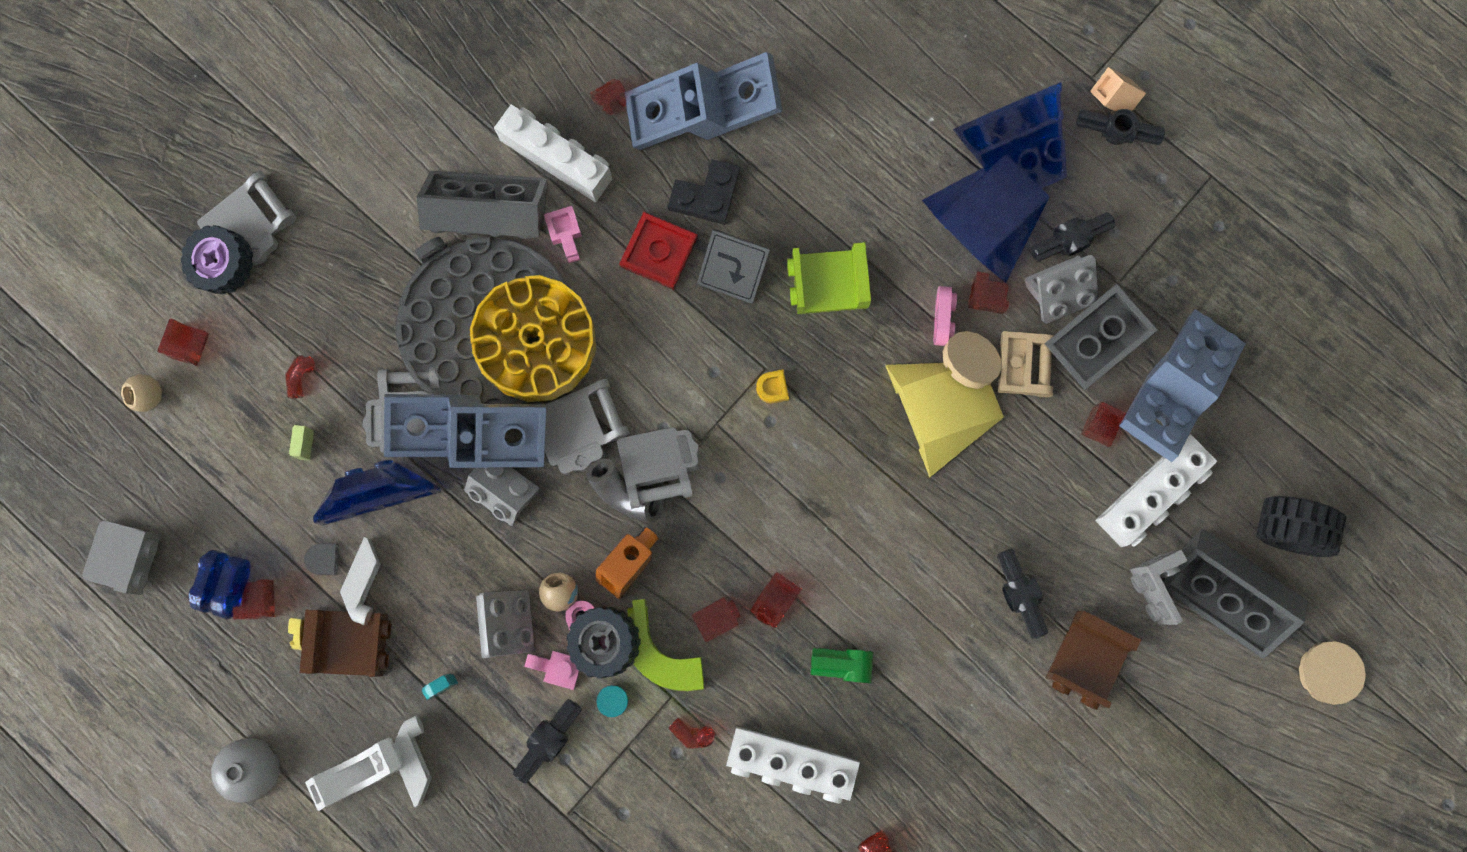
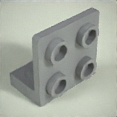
M1182 550L1161 553L1130 569L1133 575L1131 582L1138 593L1143 594L1148 603L1145 605L1149 617L1154 622L1157 621L1159 625H1177L1183 622L1160 578H1167L1180 571L1178 565L1187 562Z

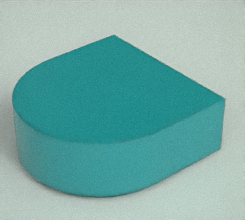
M454 674L442 675L424 686L422 693L426 700H430L457 685L458 681Z

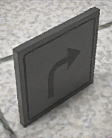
M713 229L697 285L753 304L770 248Z

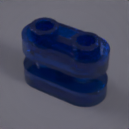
M210 550L204 554L198 563V573L194 585L188 593L190 607L204 613L211 611L214 616L223 619L232 618L240 606L250 575L251 565L249 560L237 556L229 558L226 553L217 550Z

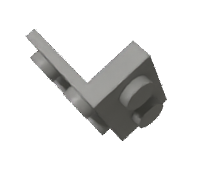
M109 521L100 522L83 570V578L86 581L113 587L114 591L142 595L161 535Z

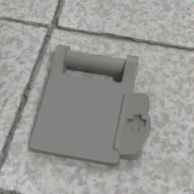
M262 171L252 174L241 187L197 221L201 229L204 226L213 227V225H217L242 235L244 240L251 246L249 248L253 252V266L263 264L267 260L269 254L278 247V242L273 235L293 224L297 218L291 209L287 210L269 187L267 184L268 179ZM258 190L277 216L272 223L249 193Z
M430 367L428 372H416L420 380L430 381V388H439V379L435 375V367ZM388 369L378 370L379 399L369 400L366 403V415L362 422L366 432V443L370 447H380L382 453H384V394H427L425 391L389 393V384L416 383L409 372H389ZM417 418L410 420L407 424V429L413 433L421 432L425 427V423Z
M608 379L597 381L545 405V453L549 463L552 466L558 465L560 472L564 475H570L577 471H587L592 463L605 458L603 445L630 435L627 425L623 426L608 389L611 386ZM598 395L612 429L611 432L603 433L589 396Z
M671 427L617 440L631 509L640 508L642 503L683 495L684 498L692 496L687 472L698 470L699 452L698 444L692 439V434L689 430L677 431L676 428ZM678 478L680 481V483L643 490L637 492L636 487L646 486Z

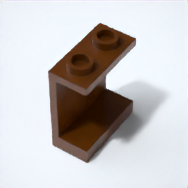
M305 610L299 673L383 676V671L387 670L389 664V653L385 652L386 639L390 638L392 623L391 620H388V614L372 613L367 625H362L353 621L348 612Z
M1077 611L1045 678L1053 682L1051 688L1067 696H1069L1070 692L1081 696L1080 703L1096 711L1099 706L1110 709L1112 703L1107 700L1129 651H1137L1141 639L1086 611Z

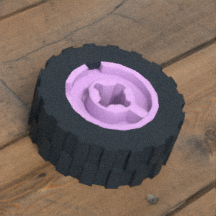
M213 225V227L204 226L202 229L194 231V234L186 240L187 243L181 251L183 252L181 257L183 268L181 269L183 274L186 275L187 281L194 284L193 286L198 289L221 295L235 292L238 287H242L245 284V280L250 276L251 268H253V252L250 251L249 247L251 246L244 240V237L232 230Z

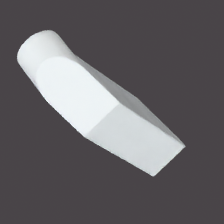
M364 537L340 591L351 619L362 625H367L372 616L373 608L364 605V601L381 565L372 541Z
M417 715L403 722L394 743L401 753V761L404 768L399 771L414 807L422 804L432 779L415 740L416 736L425 732L424 726Z

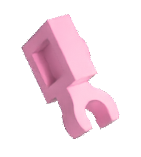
M569 206L544 214L553 245L562 243L569 263L579 261L580 257L574 239L582 237L573 207Z
M552 651L550 659L528 654L524 666L546 672L543 682L571 690L575 689L580 672L576 669L577 666L571 662L570 655Z

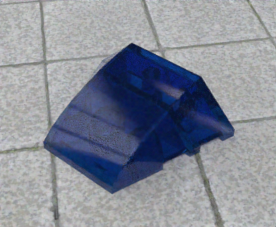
M1062 82L1025 96L952 129L1011 201L1067 178L1065 140L1062 133V119H1064V111H1061L1060 94L1062 92Z
M1005 155L922 201L938 221L984 266L1007 283L1050 196L1008 155Z

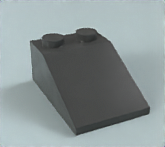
M1116 284L1049 339L1045 346L1078 384L1086 390L1158 330Z

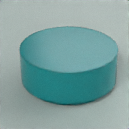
M610 685L599 692L596 703L598 710L603 715L617 717L625 712L629 699L623 688L617 685Z

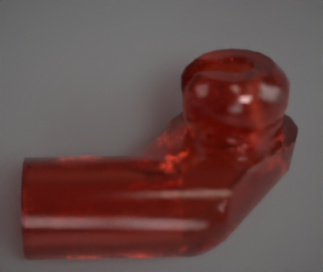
M303 355L296 357L286 371L287 398L297 399L303 397L301 378L305 372L311 373L315 369V361L312 357H304Z
M679 717L668 727L674 736L688 749L706 748L715 739V732L711 727L704 726L690 729Z

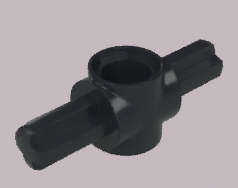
M1082 109L1078 113L1076 120L1078 127L1102 132V137L1113 145H1121L1125 142L1132 144L1134 140L1161 145L1165 137L1164 128L1140 123V118L1128 109H1120L1116 112L1109 111L1107 115ZM1115 123L1122 124L1126 131L1118 130Z
M1109 212L1088 221L1079 219V217L1070 219L1054 229L1053 237L1031 247L1032 256L1037 262L1058 253L1067 255V257L1073 256L1090 247L1093 243V237L1113 229L1116 226L1115 219Z
M1013 549L999 553L997 559L1007 580V583L1002 586V591L1009 608L1013 613H1021L1032 639L1048 634V629L1038 608V605L1043 601V596L1036 579L1030 574L1024 575Z
M567 699L551 721L543 720L533 731L526 742L529 751L513 771L516 779L522 783H528L544 761L549 763L556 758L569 740L566 731L582 710L575 701Z

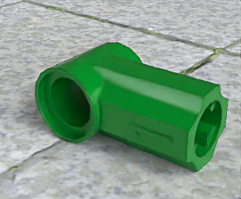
M813 648L810 675L843 678V681L871 683L874 652L852 649L838 651L826 648Z

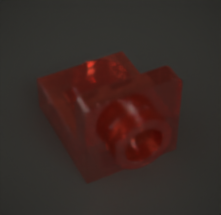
M776 572L750 611L755 614L760 622L776 628L802 589Z
M723 597L692 614V617L705 642H708L738 626L739 624L736 619L741 617L734 601L726 602Z

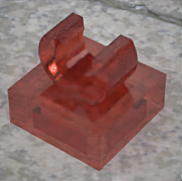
M613 78L589 93L594 103L599 106L602 105L604 111L609 115L614 114L610 108L612 100L617 99L621 107L626 106L625 98L619 95L625 89L618 79Z

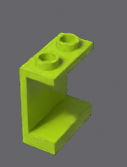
M853 243L852 250L812 254H800L799 248H793L792 258L787 259L788 277L794 276L795 287L790 288L791 306L797 305V314L869 308L871 294L865 243Z

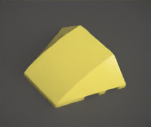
M944 363L886 365L896 394L899 393L920 446L919 452L929 477L934 475L1004 418L991 384L979 389L966 387L951 376L953 372L949 366L946 368Z

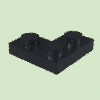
M712 159L704 186L675 179L668 203V210L725 225L739 177L740 166Z

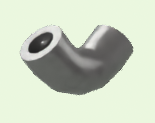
M600 459L588 467L586 471L587 480L600 498L613 509L626 516L654 523L660 518L664 506L663 499L642 503L640 508L631 509L625 478L619 473L612 460ZM636 487L637 492L644 490L639 487Z

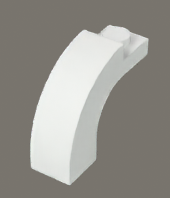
M388 737L359 755L313 776L305 783L317 810L320 811L404 768V765L401 761L402 757L398 747L393 743L392 738L389 739Z

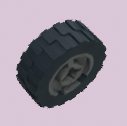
M614 607L588 609L584 614H579L576 617V621L569 627L570 632L566 638L568 640L567 652L570 654L571 662L577 666L576 669L586 673V676L607 678L621 674L634 664V659L639 654L638 649L639 645H641V638L639 639L638 635L639 629L635 626L632 617H628L623 610H616ZM603 636H606L605 645L607 648H602L599 644V640Z

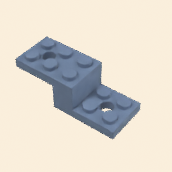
M768 52L718 72L697 62L624 92L632 145L637 150H642L686 132L709 140L782 112L773 55ZM753 84V94L748 99H745L744 94L747 87ZM659 105V115L653 119L652 112Z
M1194 309L1185 321L1170 350L1149 372L1123 418L1120 427L1170 462H1173L1179 456L1198 417L1219 398L1246 343L1241 341L1235 334L1228 332L1213 322L1210 317ZM1156 419L1160 420L1163 426L1158 424Z
M384 394V457H447L450 468L544 467L545 404H482L479 395ZM421 419L425 423V427L421 432L413 433L407 429V424L410 420ZM510 429H518L522 432V436L519 441L509 443L504 439L506 432Z

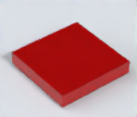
M643 212L619 266L674 290L698 239V234Z

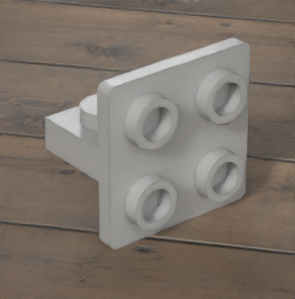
M1093 255L1083 258L1076 256L1025 278L1026 288L1040 304L1041 320L1044 324L1091 306L1098 300L1096 259Z
M528 590L485 592L476 596L482 658L534 652Z

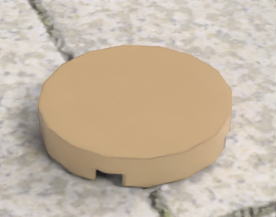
M969 331L958 332L948 340L942 351L945 367L949 366L953 372L951 376L966 387L983 388L986 385H990L1000 374L1002 368L1001 358L996 348L988 339L978 333Z
M1328 641L1319 642L1313 645L1314 647L1310 648L1308 652H1305L1299 666L1300 681L1314 699L1335 705L1347 703L1358 696L1364 687L1366 673L1364 663L1355 650L1346 644Z

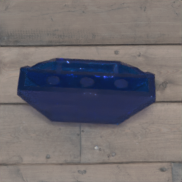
M384 460L375 463V468L366 471H363V468L348 470L344 472L345 477L335 479L315 512L313 521L315 524L324 526L441 493V490L436 484L396 462L393 463L392 460Z

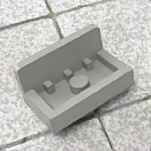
M512 467L475 468L468 475L464 491L474 502L481 503L489 509L498 520L505 521L510 526H513L517 521L519 513L538 494L539 487Z

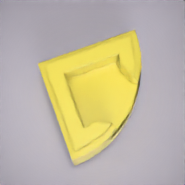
M289 619L288 633L294 635L293 641L290 642L292 649L302 650L305 619Z

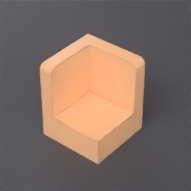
M1110 67L1106 69L1090 91L1105 107L1115 112L1120 109L1133 111L1146 94L1132 79Z

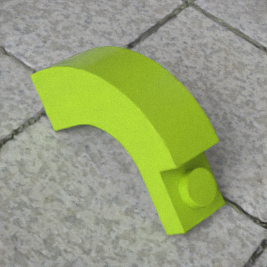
M632 600L633 607L627 609L628 617H632L635 626L639 629V639L641 638V645H639L638 649L639 654L634 659L635 667L650 681L667 689L678 691L705 689L702 657L674 659L661 653L655 647L650 636L647 600Z

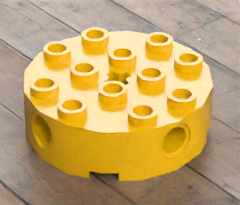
M541 275L525 276V278L514 279L508 283L506 281L494 287L477 306L470 326L472 354L481 373L505 395L526 402L553 400L573 390L589 372L596 352L595 327L581 297L563 282ZM538 334L540 340L530 344L528 338H535Z

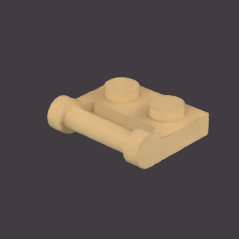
M1009 331L1001 333L1000 358L1002 368L998 378V393L1035 395L1037 397L1053 396V386H1050L1052 352L1045 346V343L1054 335ZM1033 345L1040 346L1038 384H1031Z

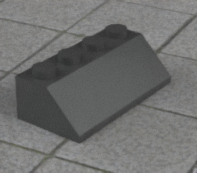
M430 171L417 195L420 230H430L433 233L445 231L459 232L463 235H472L474 233L489 234L492 237L508 235L518 236L522 239L539 238L544 224L547 178Z
M1203 528L1183 547L1182 552L1187 562L1178 565L1180 571L1162 579L1169 594L1263 659L1305 622L1308 604L1305 598Z

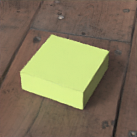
M294 425L289 450L290 456L300 460H310L314 430L306 426Z

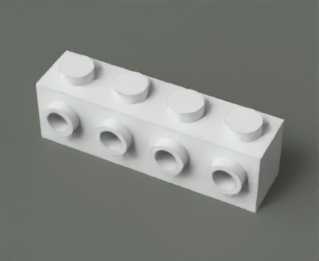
M511 104L494 127L499 140L596 203L612 181L608 162L599 155L594 154L592 157L584 152V147L574 139L567 141L560 136V132L551 124L545 123L543 125L535 120L536 116L526 108L522 107L519 110Z
M1190 434L1179 456L1173 462L1161 457L1095 521L1120 547L1130 544L1134 547L1147 536L1145 530L1152 523L1156 526L1169 515L1167 509L1174 502L1176 505H1179L1191 494L1188 489L1195 482L1201 484L1212 475L1213 472L1210 468L1217 460Z
M736 726L726 766L732 767L731 773L749 778L750 773L763 776L762 782L780 786L782 781L792 784L793 791L811 795V791L814 790L824 793L823 799L841 804L842 799L849 801L851 799L860 762L852 758Z

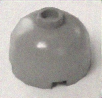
M256 738L238 739L226 745L216 755L211 768L212 782L216 791L225 799L237 803L252 802L262 798L276 785L280 773L277 754H274L272 749L268 747L270 746L268 743Z

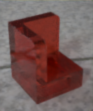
M977 272L972 280L968 308L1004 314L1009 307V301H1006L1008 284L989 281V273Z
M170 318L157 352L168 358L198 366L209 334L206 331L184 325Z
M1100 402L1092 408L1081 435L1106 447H1110L1126 413L1104 402Z
M260 579L257 582L242 583V606L233 607V620L275 617L274 580Z

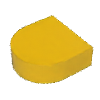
M784 370L767 372L760 376L756 384V392L762 401L778 403L789 400Z

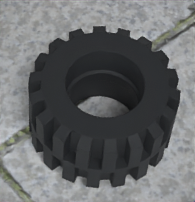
M1288 496L1265 498L1256 537L1263 543L1281 550L1314 557H1332L1339 555L1347 516L1334 507L1312 500Z

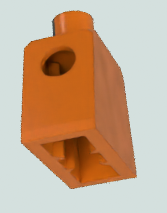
M644 527L635 538L627 534L596 569V581L620 600L651 561L652 552L650 548L659 539L657 535L647 527ZM634 555L636 559L628 560L626 556Z

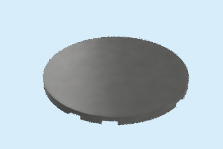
M478 237L466 239L465 242L451 247L447 246L444 250L436 252L416 270L408 281L399 301L396 339L404 365L411 377L427 394L479 395L482 404H530L531 402L505 395L481 373L472 354L470 326L477 306L494 287L506 281L508 283L514 279L535 275L563 282L567 286L560 272L542 254L513 240ZM538 334L535 338H528L530 344L540 340ZM430 367H435V375L439 379V388H430V381L420 380L416 372H428Z

